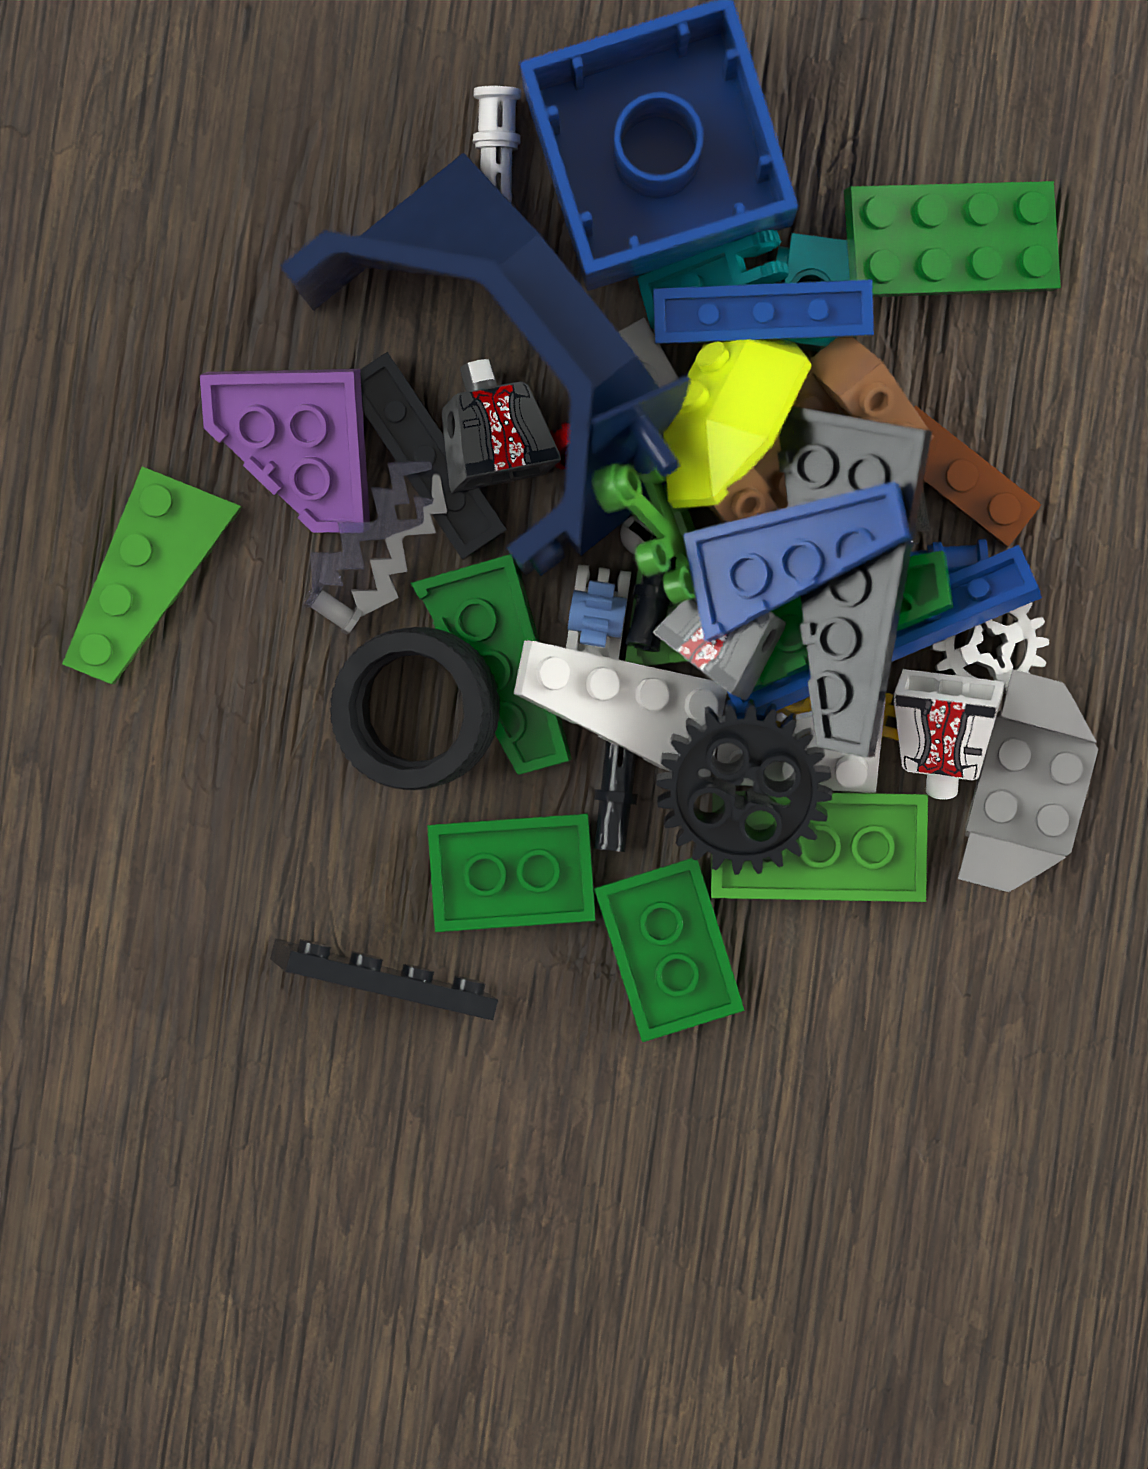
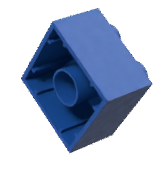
M733 0L707 2L519 62L523 90L587 291L665 267L729 242L753 235L756 232H761L762 230L774 229L779 231L792 227L798 210L797 200Z

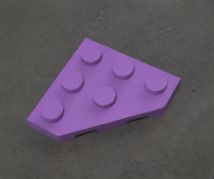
M360 369L205 372L200 375L204 429L219 443L224 442L245 462L243 466L273 495L278 494L299 514L297 518L313 533L365 532L370 529Z

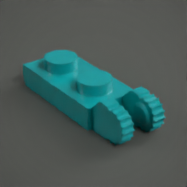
M762 230L753 235L729 242L639 276L637 280L650 328L655 330L653 289L775 284L789 277L790 272L786 261H771L747 271L743 259L760 256L780 246L781 241L777 230Z

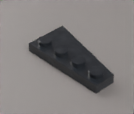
M275 938L270 959L285 972L492 1021L494 1019L498 999L484 992L486 984L483 982L455 976L453 984L433 979L435 971L423 967L403 964L401 971L382 966V958L352 951L351 957L330 953L331 946L300 939L299 944Z

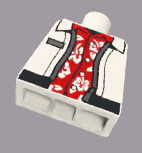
M907 669L902 670L894 693L901 763L903 769L907 772L927 774L926 793L936 799L954 798L958 794L959 779L975 780L979 778L1005 682Z

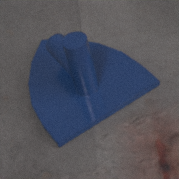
M687 375L593 418L589 431V448L596 459L607 466L619 463L622 466L632 464L635 471L640 474L652 472L654 466L661 476L673 473L680 463L661 435L681 410L691 381L689 376Z

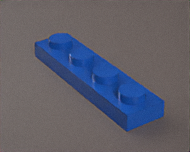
M872 280L653 289L655 344L726 342L746 339L776 340L874 336Z

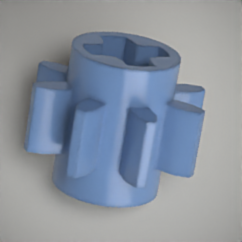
M590 580L588 592L573 591L567 630L581 632L580 644L605 648L607 636L621 638L627 598L613 596L615 584Z

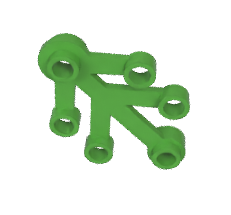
M619 463L596 470L593 474V488L602 508L607 512H613L627 507L658 538L639 544L636 547V560L642 573L649 577L667 571L669 559L676 556V569L666 572L663 577L666 594L674 604L695 598L683 537L684 533L696 531L688 511L695 507H672L668 501L667 483L664 485V488L661 483L666 481L667 477L661 476L655 466L653 471L648 474H637L632 466H622ZM640 479L645 484L652 504L641 494Z

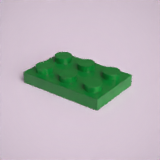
M588 813L427 825L435 932L596 921Z
M691 857L594 888L642 1042L745 1011L698 860L695 861Z

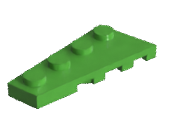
M142 466L62 665L115 685L155 630L154 627L170 605H173L188 580L199 565L205 561L216 546L220 536L228 525L234 521L243 507Z

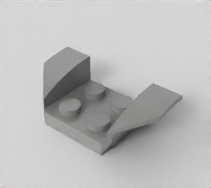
M1012 669L1002 711L997 712L965 824V836L968 837L958 879L1010 892L1065 859V856L1072 852L1098 747L1084 717L1063 682Z

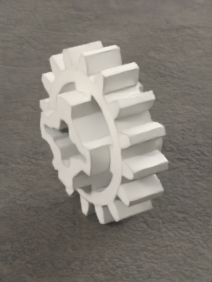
M1031 602L1007 613L1016 621L1006 626L991 619L970 628L965 644L962 647L954 648L955 635L930 645V650L943 652L945 659L935 665L936 671L950 669L955 676L976 678L965 671L963 667L972 663L986 667L990 676H993L995 681L1005 682L1004 692L1006 694L1012 669L1014 668L1010 657L1016 643L1022 640L1025 641L1023 658L1015 670L1029 673L1028 671L1031 666L1045 667L1046 661L1036 655L1037 648L1049 645V639L1036 637L1035 630L1041 627L1045 621L1043 617L1031 620L1026 614L1033 604ZM983 630H986L989 636L999 635L1002 639L1003 644L996 648L998 657L995 660L990 653L980 654L977 650V645L983 641L981 633Z

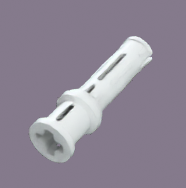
M507 86L474 88V98L479 100L478 132L473 134V143L476 149L481 150L480 171L511 203L512 151L518 150L521 138L519 134L515 133L516 101L521 99V89Z

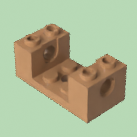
M853 336L837 337L809 360L812 366L792 405L929 430L885 364ZM779 433L770 449L747 474L725 488L728 494L718 505L707 506L719 524L788 507L784 472H780L777 452L781 451Z

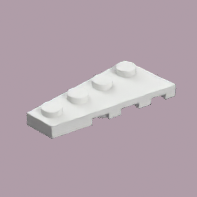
M524 641L514 694L572 724H577L597 734L598 737L616 746H621L643 757V760L661 769L670 771L660 762L662 753L678 754L670 743L672 734L689 738L686 729V719L691 718L701 726L706 723L705 707L707 706L712 708L718 717H721L727 690L715 681L540 642ZM701 769L698 774L702 777L711 776V771Z

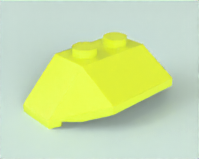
M746 339L703 344L688 373L691 381L681 410L663 433L664 441L680 463L673 473L666 476L668 501L673 508L718 505L728 494L725 488L745 476L773 445L812 366L795 342L784 339Z

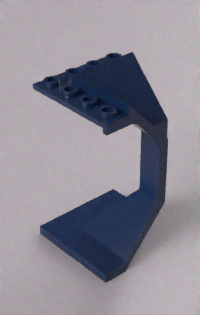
M464 152L359 237L324 230L280 265L313 311L366 268L474 280L482 284L566 387L570 395L571 406L564 497L552 512L507 547L526 576L533 570H536L540 576H543L566 557L563 552V546L568 542L581 557L633 515L627 507L607 512L596 498L593 488V474L596 470L607 467V465L599 462L589 448L590 426L593 418L657 390L659 386L635 352L541 235ZM640 479L641 494L650 501L645 484ZM667 480L661 482L662 485H663V488H664V485L667 483Z

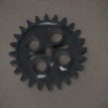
M749 699L744 713H737L733 702L726 700L724 716L718 717L714 710L707 706L705 707L706 723L701 726L691 718L686 719V729L689 738L672 734L670 743L678 754L662 753L660 764L672 772L657 774L656 785L670 790L657 796V806L664 809H673L664 817L665 828L682 827L676 835L677 846L684 845L692 840L695 842L692 850L693 860H698L708 851L712 854L713 870H717L724 859L732 860V868L735 875H739L744 861H751L756 873L760 874L763 869V858L770 857L780 868L783 866L782 851L787 848L797 856L802 855V846L798 839L800 836L810 840L817 839V830L810 821H827V810L817 804V802L832 800V789L819 784L832 778L831 769L829 766L815 765L825 757V749L816 746L807 748L813 739V730L807 728L795 733L797 717L794 713L787 716L782 722L776 720L777 709L774 703L767 708L764 715L756 714L754 699ZM730 743L738 746L743 754L736 762L727 764L718 761L714 757L713 752L721 744ZM782 761L791 765L794 772L786 780L773 781L765 775L764 770L772 762ZM701 769H706L717 777H702L698 772ZM744 778L751 779L753 781V789L748 788L744 796L735 793V785L740 786ZM714 793L722 798L724 804L715 812H704L698 809L694 802L702 794ZM771 797H787L790 802L787 805H782ZM756 811H766L775 818L774 823L764 830L751 828L745 820Z

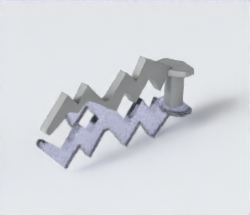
M431 461L389 462L393 489L371 487L378 518L373 522H338L343 552H311L312 588L307 593L302 605L306 608L311 607L342 628L341 632L344 634H349L360 617L399 598L390 575L408 572L402 542L403 538L407 535L436 533L431 514L447 513L440 475L435 473L432 476V499L413 495L417 519H397L394 505L410 503L403 476L431 470ZM385 540L391 558L370 559L377 590L351 589L357 606L354 610L322 590L324 585L344 586L338 570H365L359 541Z

